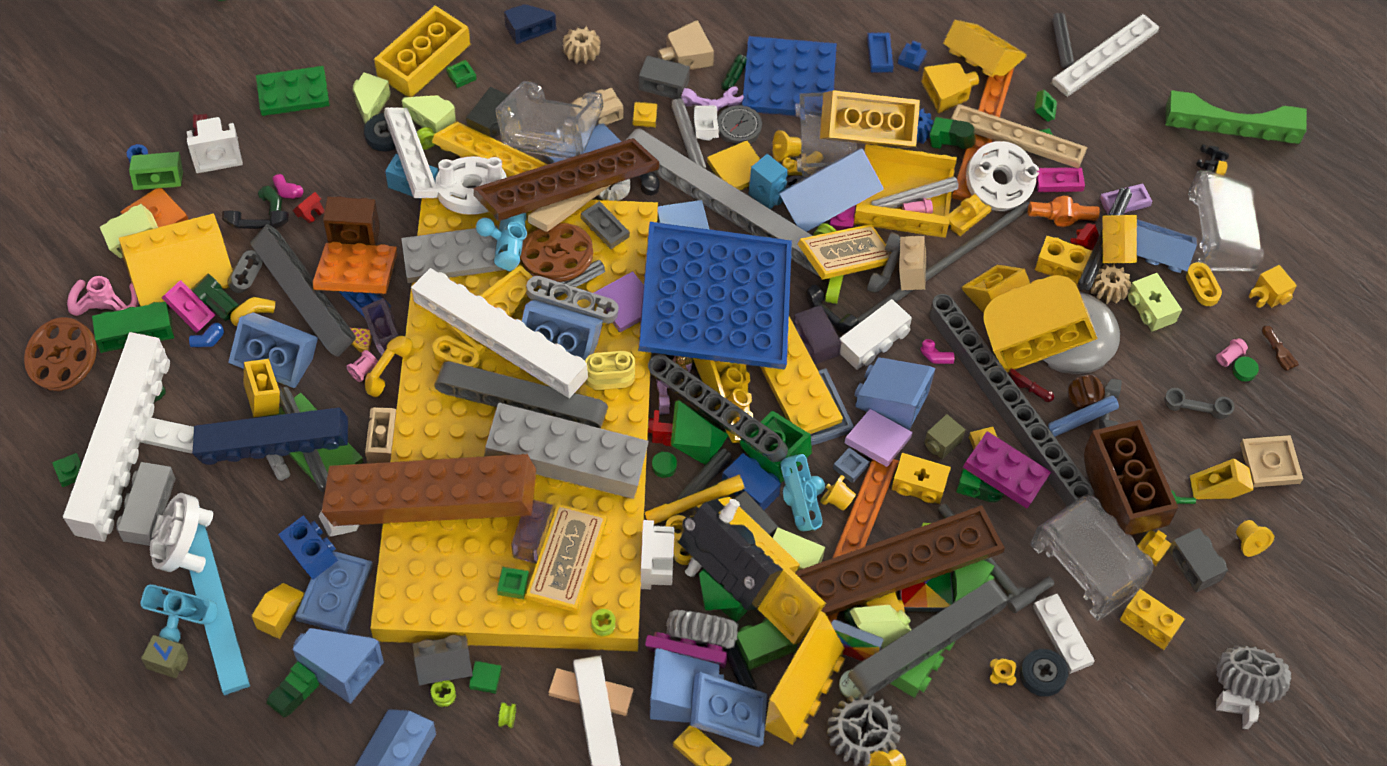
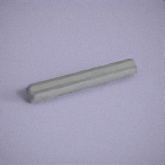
M681 98L674 99L671 102V107L689 159L706 169V164L684 101Z
M950 177L870 202V205L894 209L901 207L903 203L917 202L923 198L928 199L957 190L959 184L956 177Z

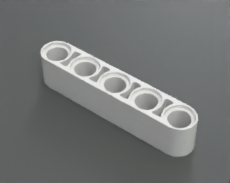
M596 656L573 660L591 766H621L601 657Z

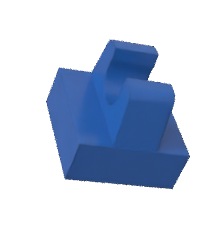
M912 41V44L907 43L898 58V64L918 72L926 57L927 50L921 48V43Z

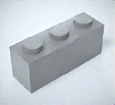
M141 462L138 471L134 472L132 477L133 487L131 492L125 497V510L123 516H119L116 529L123 542L150 546L158 515H163L176 479L171 467Z

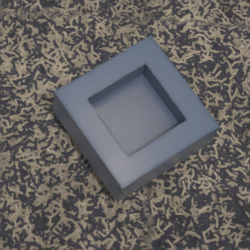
M849 447L834 463L833 469L853 483L868 467L869 461Z

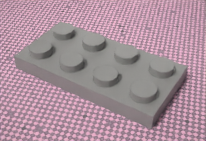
M476 228L401 238L407 283L417 282L430 268L438 273H444L448 278L504 270L494 263L497 239L492 236H480Z

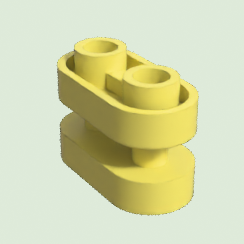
M627 351L593 353L585 360L588 378L585 382L594 390L625 388L630 386L635 380V359Z

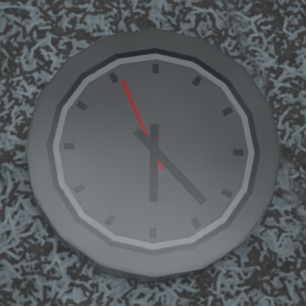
M730 106L718 116L719 136L727 143L731 142L737 145L748 141L751 144L757 140L761 133V117L748 106Z

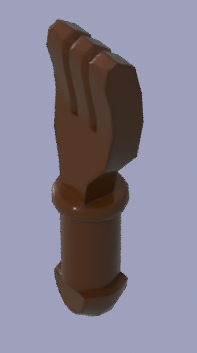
M1268 325L1263 326L1262 334L1267 338L1272 349L1276 350V359L1281 367L1287 371L1298 366V361L1283 346V342H1280L1273 328Z

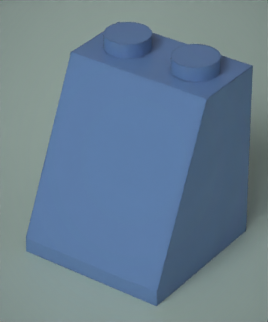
M878 357L874 366L870 364L864 376V378H867L865 383H860L855 391L854 396L857 397L856 407L865 412L871 409L910 431L929 394L935 368Z
M310 628L305 635L301 634L297 638L293 648L297 662H300L314 673L319 683L350 704L384 663L379 642L374 638Z
M656 649L650 719L690 723L695 674L702 672L724 680V675L719 674V664L663 649Z

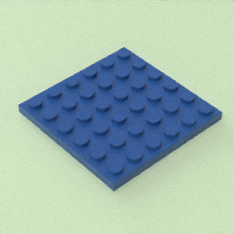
M650 222L648 227L638 351L785 370L787 366L792 240Z

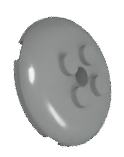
M1081 291L1079 292L1088 310L1098 339L1042 359L1048 363V367L1068 374H1086L1101 369L1114 357L1120 342L1119 325L1112 311L1098 298Z

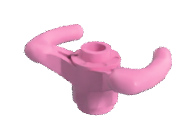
M95 276L89 280L86 286L88 292L77 302L79 293L86 284L84 280H78L72 287L67 300L68 312L74 316H80L87 310L95 308L119 311L128 307H139L132 283L129 286L131 303L126 306L115 295L109 280L102 276Z

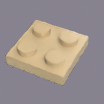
M1291 435L1242 439L1240 446L1245 464L1250 470L1253 487L1301 484L1303 476Z

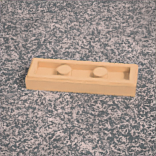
M557 668L549 690V696L580 704L575 673ZM605 681L611 712L627 716L634 688Z

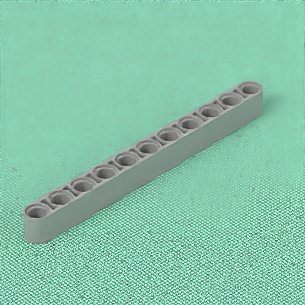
M635 129L625 139L634 138L659 161V169L652 171L653 173L694 199L702 200L704 205L754 236L792 240L791 259L819 276L797 245L801 238L811 237V234L645 131Z

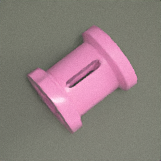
M364 350L361 353L362 356L353 364L350 363L346 366L348 372L358 382H362L364 376L378 362L374 355L367 350Z

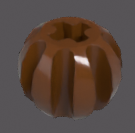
M1094 375L1080 376L1074 379L1068 387V398L1071 404L1078 409L1103 400L1105 396L1104 385Z

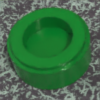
M1240 357L1233 365L1232 371L1237 379L1249 382L1256 377L1259 366L1250 357Z
M660 452L653 457L652 470L658 477L668 478L676 472L677 460L673 454Z

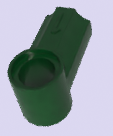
M210 274L205 275L190 289L225 322L231 319L232 311L239 306L238 303L223 291L222 286Z

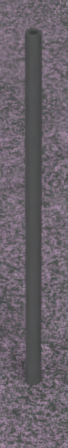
M1025 201L926 270V281L1026 213L1029 202ZM898 289L860 315L857 320L861 323L891 299L897 302L913 290Z

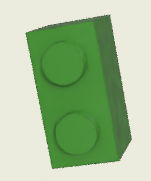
M179 152L133 155L131 157L129 172L133 190L181 186L183 168Z
M767 618L756 626L747 625L738 631L736 640L749 670L796 652L797 643L793 644Z

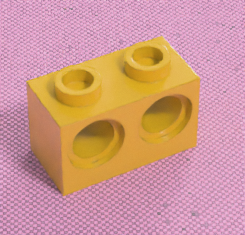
M1046 236L1035 271L1050 276H1065L1078 285V281L1092 251L1082 246L1062 241L1059 238Z
M1139 589L1120 618V621L1163 650L1185 620L1141 589Z

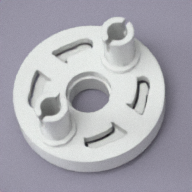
M1004 141L991 142L981 147L970 159L966 169V183L971 195L976 194L984 204L992 208L991 210L1009 211L1017 208L1030 197L1036 184L1039 168L1033 164L1029 155L1019 146ZM993 171H1003L1007 176V183L1005 185L998 184L993 178Z
M463 157L453 161L448 159L440 161L438 164L439 172L435 182L438 189L437 197L441 204L457 213L481 214L488 212L473 196L474 188L466 187H478L507 178L505 171L501 167V159L497 157L489 159Z
M184 493L177 494L170 501L163 515H158L151 536L153 539L150 541V556L152 557L153 566L167 572H172L179 567L195 571L196 573L202 572L205 566V557L188 553L194 539L197 525L200 524L208 527L213 518V511L199 508V502L196 497Z

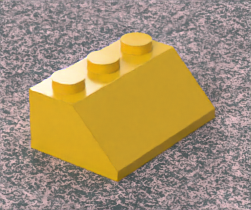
M959 20L954 21L943 43L950 48L949 52L959 57L961 55L966 57L965 61L975 67L979 65L983 68L982 72L991 77H994V75H1006L1027 55L981 26Z

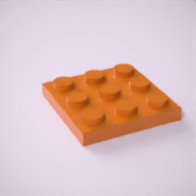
M326 243L313 280V290L386 294L397 257V247L385 244L377 246L362 243Z

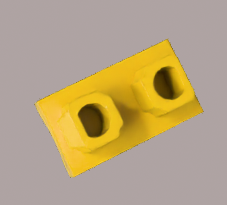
M976 194L964 199L959 207L947 215V217H950L949 224L951 225V230L958 236L963 235L988 215L992 208L984 204Z

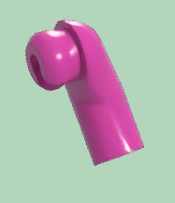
M282 174L273 177L274 185L281 197L289 199L302 197L303 188L300 185L286 183Z
M926 339L922 342L921 353L931 363L954 364V352H939L935 348V342L931 339Z

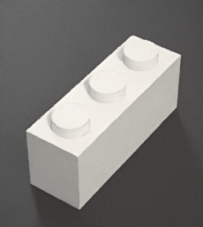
M891 299L839 338L837 352L856 370L863 365L868 366L881 351L883 353L886 352L893 345L894 341L907 336L910 332L912 317Z

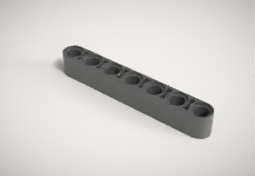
M266 224L250 242L252 247L325 348L333 355L340 357L356 340V336L322 290H313V277L282 235L274 227Z
M658 354L650 359L648 369L661 384L768 460L780 462L786 458L788 454L787 445L775 432L668 357ZM663 366H666L665 370L659 372ZM684 378V381L677 385L678 381ZM703 391L700 397L695 398L698 392ZM721 404L718 410L713 411L716 405ZM740 417L736 424H732L735 418ZM759 430L757 436L750 438L754 431ZM773 444H778L774 451H769Z
M449 361L442 364L434 385L439 392L493 407H497L498 403L600 429L608 410V405L596 398L574 393L569 399L549 386Z
M990 580L858 664L849 672L848 677L863 697L867 698L1002 611L1009 604L1010 599L994 580Z

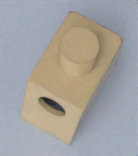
M695 21L667 35V48L658 50V56L663 60H673L674 63H681L690 66V69L713 66L714 50L699 22Z

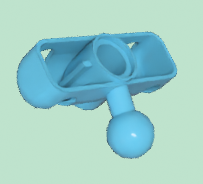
M526 213L501 220L499 229L495 228L494 222L486 217L479 219L476 224V230L480 236H492L497 239L494 263L496 266L510 272L520 262L523 240L527 236L525 228Z
M804 454L784 458L780 464L785 481L783 489L784 500L792 508L798 530H816L822 526V516L817 495L824 491L825 482L819 476H811ZM797 461L801 462L803 465V469L801 471H798L797 469ZM809 510L815 513L816 517L814 520L810 519Z
M152 584L146 586L140 603L144 609L169 615L167 626L160 631L159 637L176 643L181 638L180 631L177 628L179 618L209 625L216 619L218 607L212 600ZM161 589L168 591L169 594H168V595L162 594V590H161ZM157 607L164 608L163 611H159V610H155V609H157Z

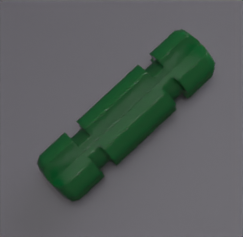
M736 55L726 77L721 83L723 91H728L731 87H735L734 84L737 83L743 71L742 69L746 66V56Z

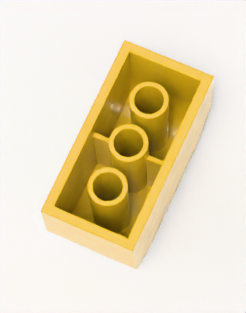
M1050 276L1034 280L1031 284L1020 288H1013L1007 293L994 298L984 311V324L993 351L1006 372H1009L1011 368L1018 369L1098 339L1077 285L1065 276Z

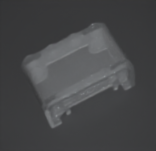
M1086 494L1039 525L1030 544L1038 554L1043 550H1047L1046 555L1049 558L1054 555L1086 591L1083 597L1086 600L1090 598L1093 603V608L1089 612L1097 621L1136 595L1139 589L1143 590L1153 573L1152 559L1136 546L1134 539L1130 535L1124 533L1118 526L1116 519L1104 511L1097 498Z

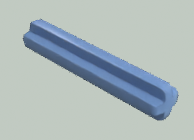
M1109 396L1049 423L1048 429L1054 437L1118 409V401L1115 396Z

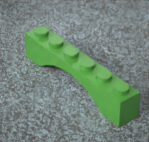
M1171 90L1166 103L1165 125L1177 128H1189L1199 131L1298 144L1301 143L1307 130L1305 108L1282 106L1266 113L1238 114L1214 107L1194 93Z
M982 560L955 570L951 580L953 603L984 583L994 580L995 577L991 575L994 565ZM956 641L890 684L914 698L919 691L925 692L931 682V678L928 677L931 671H938L944 661V657L941 655L945 649L950 651Z

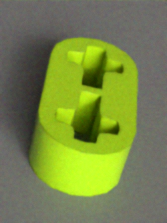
M844 275L830 278L825 302L837 304Z

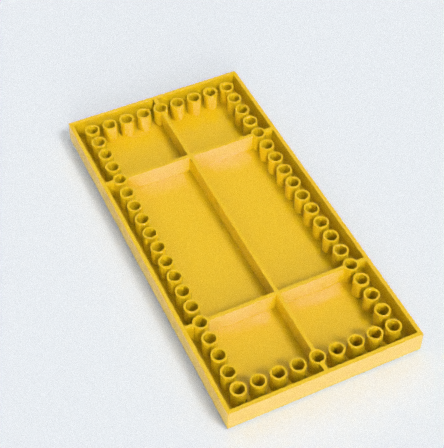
M438 197L422 198L417 236L474 229L478 220L485 217L491 219L499 229L500 221L489 211L481 214H461L446 208L441 204ZM590 200L560 222L576 225L586 231L591 238L594 255L591 263L600 260L605 267L604 273L576 288L594 293L632 271L644 285L648 227L650 222H657L658 203ZM599 201L630 232V237L613 249H610L581 219V213ZM535 210L526 213L525 228L527 236L538 228L528 223V215ZM567 233L562 235L561 238L567 239L573 235ZM541 237V238H539L537 241H538V242H545V241H547L549 238H547V237ZM584 246L577 247L575 251L581 252L586 250L587 248ZM530 254L527 256V258L534 259L537 258L539 255ZM520 256L519 265H521V266L523 267L522 261H521V256ZM569 263L565 267L574 268L577 264ZM544 267V268L541 269V271H542V272H549V271H551L553 268H552V267ZM504 269L502 271L450 277L449 280L457 285L462 284L470 293L480 296L509 274L510 271ZM541 286L534 288V291L538 292ZM412 290L410 293L405 337L412 340V348L402 360L390 462L483 457L497 407L446 395L434 387L443 363L434 357L433 342L441 336H450L459 341L461 340L447 328L446 321L414 302ZM564 293L556 299L565 300L568 296ZM527 297L511 318L522 321L525 305L532 301V299ZM581 299L577 302L581 308H587L591 305L586 299ZM595 303L594 311H596V307H598V304H596V303ZM641 321L622 332H619L613 323H603L594 353L627 351L631 353L635 359V380L630 386L625 388L594 390L584 382L575 393L602 400L608 405L601 429L648 440L651 374L648 369V363L651 359V353L638 351ZM488 347L479 357L478 369L548 386ZM444 350V351H442V353H448V352H449V350ZM466 360V361H464L463 363H469V362H471V361H470V360ZM647 450L634 499L536 474L532 516L384 523L371 620L373 638L378 642L420 643L423 640L445 639L451 635H466L468 645L638 651ZM557 503L607 516V523L577 612L526 599V592ZM502 567L529 571L524 599L497 595ZM599 609L610 610L615 616V629L610 635L599 636L592 630L591 618ZM605 618L603 621L598 619L600 627L604 624L608 625V619Z

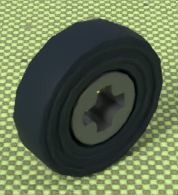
M384 113L371 117L364 126V137L367 144L377 151L388 152L396 149ZM388 129L389 133L384 132L381 134V131H386Z
M1037 649L1030 652L1024 658L1020 667V679L1024 687L1038 696L1049 697L1057 694L1065 686L1068 678V667L1064 659L1058 653L1049 649ZM1044 667H1046L1045 669L1048 668L1049 675H1045L1044 677L1039 675L1040 669L1043 670Z

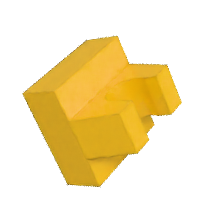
M1151 530L1138 544L1135 552L1156 566L1169 550L1171 543L1165 540L1167 535L1160 530L1156 533Z

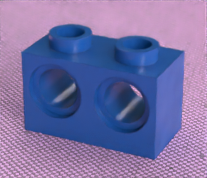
M303 515L278 535L309 576L315 579L338 561L332 553L336 548L327 537L322 540L320 535L323 534V531L315 521L309 523Z

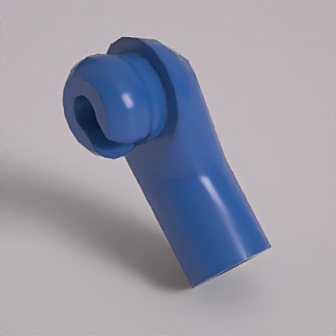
M213 323L203 335H190V347H213L223 336V326L219 323Z

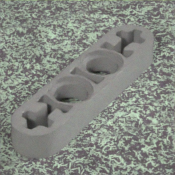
M534 276L527 282V296L532 300L535 299L603 320V323L607 324L614 322L618 317V304L610 298L541 276ZM541 286L538 292L534 291V288ZM557 292H564L568 297L565 300H557L554 295ZM581 299H586L591 305L587 308H581L577 302ZM595 303L598 304L596 311H594ZM607 308L611 309L608 314L603 313Z

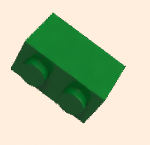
M771 411L760 422L775 432L787 445L788 454L786 458L804 454L807 459L812 454L811 434L789 420ZM759 430L754 431L750 438L757 436ZM742 440L740 441L741 447L748 456L754 458L763 470L774 474L780 483L784 481L780 465L781 461L772 462ZM773 444L769 451H774L778 444ZM797 461L796 466L798 467L801 462Z

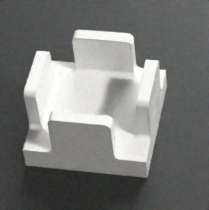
M219 117L196 122L198 136L193 137L192 131H187V143L196 173L243 165L234 123L229 124L230 130L222 131Z
M643 520L641 589H651V585H672L674 527L654 526V521Z

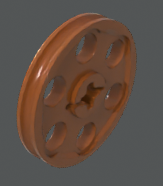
M559 223L548 232L540 228L532 231L523 241L520 256L523 268L533 277L541 276L557 282H565L585 272L593 260L594 253L591 238L586 231L576 225ZM567 233L573 235L567 239L561 238L562 235ZM541 237H547V238H549V239H548L547 241H545V242H538V241H537V240H538L539 238H541ZM580 246H584L587 248L586 250L581 252L575 251V249ZM530 254L539 255L537 258L534 259L527 258V256ZM569 263L577 264L574 268L565 267ZM544 267H552V268H553V269H552L551 271H549V272H542V271H541V269L544 268Z
M61 317L46 322L35 331L27 344L24 364L28 376L36 384L51 391H63L74 387L87 376L94 364L97 348L93 333L87 326L72 318ZM58 327L59 334L51 339L50 334L52 330ZM80 329V336L76 340H72L73 332ZM43 347V354L39 358H35L36 350ZM86 350L85 358L82 361H78L77 356L80 351ZM49 368L48 376L45 379H40L42 370ZM70 369V377L62 381L63 372Z

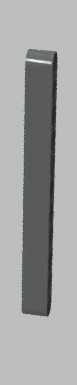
M946 294L936 295L932 301L929 314L931 321L1033 461L1051 471L1047 480L1065 505L1071 511L1077 513L1086 510L1093 495L1091 485L955 301ZM1060 475L1067 476L1069 479H1064ZM1075 495H1080L1084 499H1079Z

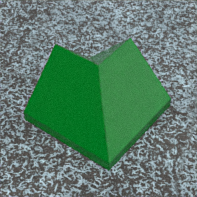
M680 400L675 401L671 446L706 465L728 438V434L710 418Z
M705 569L700 572L699 576L705 611L720 609L736 623L748 610L733 597L732 593H729L724 588L723 584H719Z

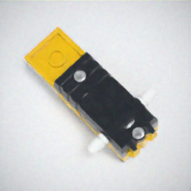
M726 497L697 505L694 508V515L683 520L682 534L678 541L692 556L685 573L690 577H695L696 573L703 567L719 584H723L724 588L729 593H732L733 597L738 602H741L746 610L758 609L793 644L799 643L826 604L795 574L800 564L739 507L740 504L735 499Z

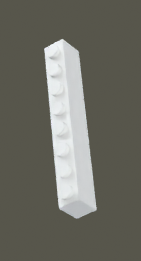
M430 268L411 287L415 303L569 399L587 380V364L581 357L573 356L566 352L560 344H553L542 333L534 332L527 328L522 321L514 320L501 308H495L488 304L483 297L470 293L462 284L457 285L449 280L444 273H438Z

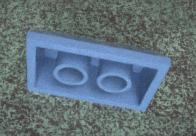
M1137 219V255L1146 258L1145 262L1153 265H1159V262L1166 264L1168 269L1175 272L1188 271L1197 246V239Z
M535 299L525 305L522 322L527 328L534 332L542 333L547 340L553 344H560L566 352L573 356H579L584 361L589 355L594 353L603 324L602 319Z
M250 313L239 318L228 363L244 369V362L269 359L276 382L295 388L313 359L318 337L259 314Z
M388 710L356 766H418L436 735L434 722L411 711Z

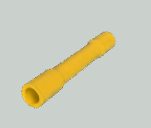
M739 474L690 496L645 512L647 520L654 521L655 525L707 501L743 490L745 486Z

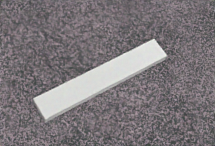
M1144 14L1054 77L1052 84L1068 97L1157 33L1159 26Z
M385 108L384 116L413 197L437 198L438 189L436 188L408 108Z

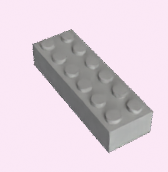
M498 403L484 456L528 454L536 467L537 475L634 499L649 441Z

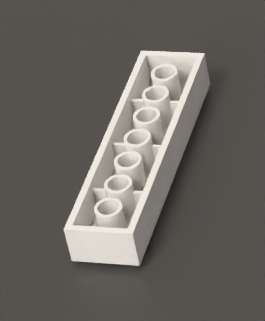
M129 332L63 515V519L75 536L105 542L107 534H111L113 530L115 511H118L121 507L122 491L130 482L131 475L129 471L132 464H135L138 459L139 451L137 448L140 441H143L146 436L147 420L154 413L153 403L155 397L161 393V380L163 374L168 372L170 360L159 338Z

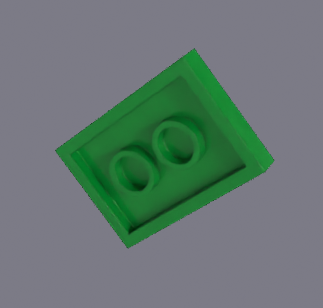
M324 66L256 75L262 116L330 106Z

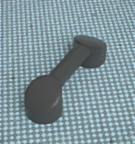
M891 232L885 246V250L891 252L882 275L873 273L867 288L870 292L877 293L888 284L900 257V236Z
M1111 379L1105 386L1104 399L1109 396H1115L1116 399L1119 398L1122 384L1120 379ZM1109 412L1099 417V429L1118 425V422L1109 420Z
M1179 388L1169 389L1164 396V402L1170 410L1177 411L1180 408L1207 412L1217 419L1229 417L1235 408L1234 402L1228 397H1219L1214 404L1185 399L1184 392Z

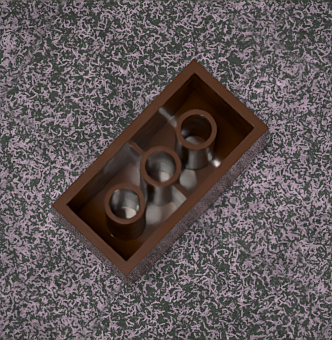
M1136 420L1093 430L1085 447L1084 463L1088 479L1112 534L1117 538H1122L1169 526L1178 510V505L1141 421Z

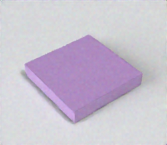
M869 409L846 436L844 443L888 467L910 440L913 432Z

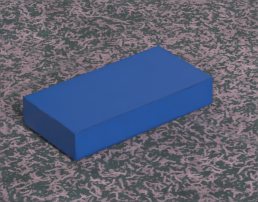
M868 33L867 44L870 71L893 72L890 33Z

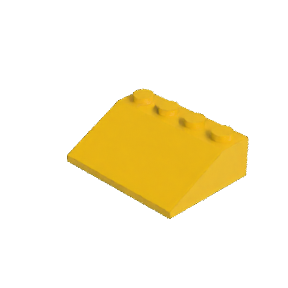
M214 213L119 238L122 256L140 306L149 305L153 302H165L162 297L180 280L191 289L207 274H210L223 289L229 287L228 278L232 272V267Z
M821 611L769 700L765 730L792 745L797 737L802 739L809 726L805 722L809 715L815 716L821 704L818 701L820 695L828 693L833 683L830 677L834 671L837 673L840 671L845 661V658L842 657L844 646L826 614Z

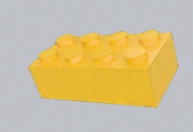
M434 6L374 58L377 76L388 80L389 85L407 97H413L470 46L469 27L439 7Z
M834 90L824 92L820 139L902 148L915 147L920 100Z

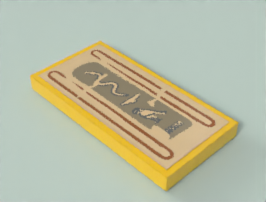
M871 224L801 238L797 244L822 280L885 266L891 252L885 250V242Z
M557 503L526 592V599L573 612L578 611L607 523V516Z

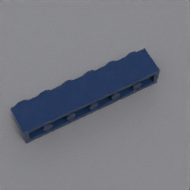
M338 407L194 426L192 454L201 463L212 465L216 464L217 461L228 460L237 462L242 458L252 457L261 459L266 455L276 454L285 456L290 454V452L298 451L310 453L314 449L322 448L334 450L339 446L348 445V417Z

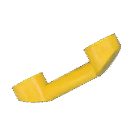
M398 336L387 344V349L377 364L366 375L365 390L367 394L378 397L383 392L385 381L379 378L395 354L401 357L408 355L412 348L411 339L405 336Z

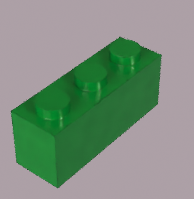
M153 302L145 306L128 307L124 310L103 312L92 316L95 341L100 353L123 349L129 332L156 337L160 341L174 339L171 313L166 302Z

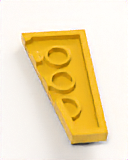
M519 265L480 296L488 304L495 308H501L508 316L512 317L528 297L526 285L533 276ZM446 322L447 328L465 344L475 348L479 353V357L487 349L480 342Z

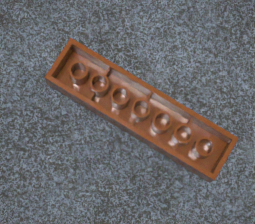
M528 454L329 466L322 513L333 526L532 516L536 467Z

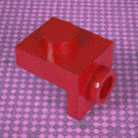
M655 410L654 418H649L648 433H652V443L671 446L673 424L660 423V410Z

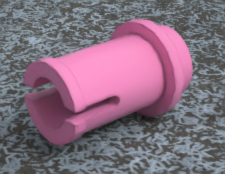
M923 198L922 201L903 203L902 210L927 214L933 213L930 199L926 200V198Z
M1240 338L1233 339L1227 348L1216 355V359L1222 366L1227 367L1237 357L1244 356L1248 346Z

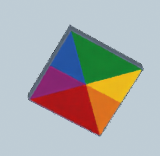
M951 572L899 590L900 599L903 602L905 611L941 612L952 605Z
M837 620L832 621L831 625L844 646L843 655L863 662L881 650L883 643L881 637Z

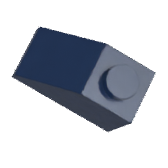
M526 4L504 11L505 26L516 44L556 30V15L554 12Z

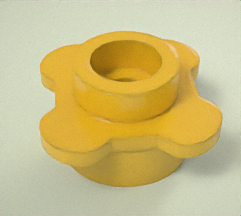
M1007 659L992 660L990 663L992 668L990 681L993 684L1006 683L1009 686L1014 685L1016 682V677L1014 676L1015 662Z

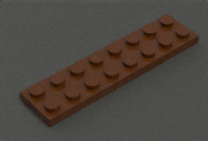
M632 138L475 187L473 196L498 221L658 170L659 161Z
M981 505L798 570L795 574L826 603L821 612L829 616L1004 553L1005 547Z

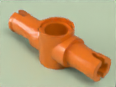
M1068 196L1057 197L1049 203L1030 201L1028 205V216L1047 217L1049 220H1054L1055 225L1060 227L1070 226L1078 220L1097 221L1100 215L1098 206H1082L1078 203H1073V199Z

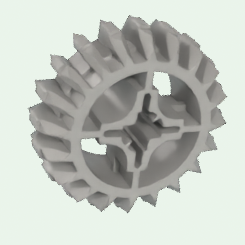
M684 610L670 612V616L667 619L666 633L674 639L686 638L696 641V644L706 646L707 644H713L727 649L734 647L735 640H737L738 625L729 619Z
M1246 645L1242 648L1239 646L1227 648L1226 652H1223L1219 658L1216 669V676L1219 677L1218 682L1224 684V689L1231 690L1233 695L1237 694L1242 699L1247 698L1252 702L1257 700L1261 703L1265 701L1273 703L1275 700H1281L1282 696H1285L1286 691H1288L1291 681L1289 666L1283 663V659L1276 658L1274 653H1267L1265 649L1259 650L1255 646L1253 648H1249Z
M859 694L857 701L852 696L848 697L847 703L841 700L838 705L839 709L834 708L832 710L833 717H830L828 720L830 728L827 730V735L832 737L829 742L830 746H837L835 750L836 755L845 753L843 758L845 762L850 757L853 758L855 766L859 764L860 760L863 761L864 766H869L870 754L875 751H883L888 754L890 750H896L895 743H898L900 739L897 733L900 732L901 728L899 724H895L898 720L897 715H890L892 711L891 706L882 707L883 699H880L878 703L873 702V695L869 696L868 700H864L862 694ZM863 713V716L860 718L847 719L851 715ZM872 716L882 724L884 729L873 721ZM866 721V733L863 739H861V727H863ZM844 732L855 739L856 745L847 739ZM878 740L882 741L876 746L864 747L868 742L877 743Z

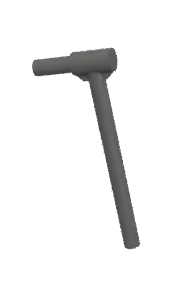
M945 503L938 508V511L944 518L955 515ZM992 557L985 559V561L994 565L992 575L1009 593L1008 598L1010 602L1007 606L1013 613H1017L1032 603L1038 595L1055 584L1054 580L1048 576L1031 588L1020 587L1018 589Z

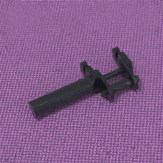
M1204 144L1201 145L1200 151L1211 155V161L1206 160L1202 164V160L1199 159L1196 165L1199 168L1206 169L1200 196L1208 197L1214 172L1219 163L1214 160L1218 158L1224 162L1229 158V154L1220 151L1219 147L1212 145L1205 149L1206 145Z

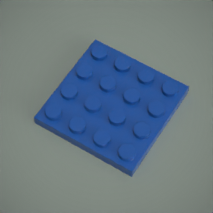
M749 36L742 106H748L757 113L821 118L823 93L834 90L836 43Z

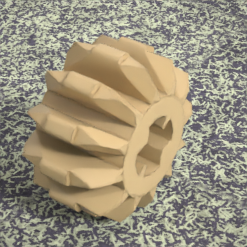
M577 26L576 31L569 29L568 35H564L563 52L567 55L568 60L574 59L576 64L579 61H583L586 64L587 60L594 61L595 56L599 55L600 39L599 36H596L595 30L589 31L587 26L584 29H580Z
M1115 263L1111 267L1104 264L1097 273L1091 288V294H1097L1099 300L1105 299L1106 304L1110 300L1117 304L1120 299L1124 300L1127 297L1128 291L1131 288L1130 274L1124 273V267L1117 269Z

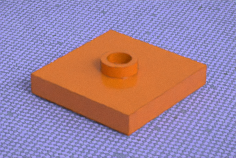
M162 188L154 189L120 211L121 214H124L131 207L142 204L153 214L158 228L189 220L187 214Z

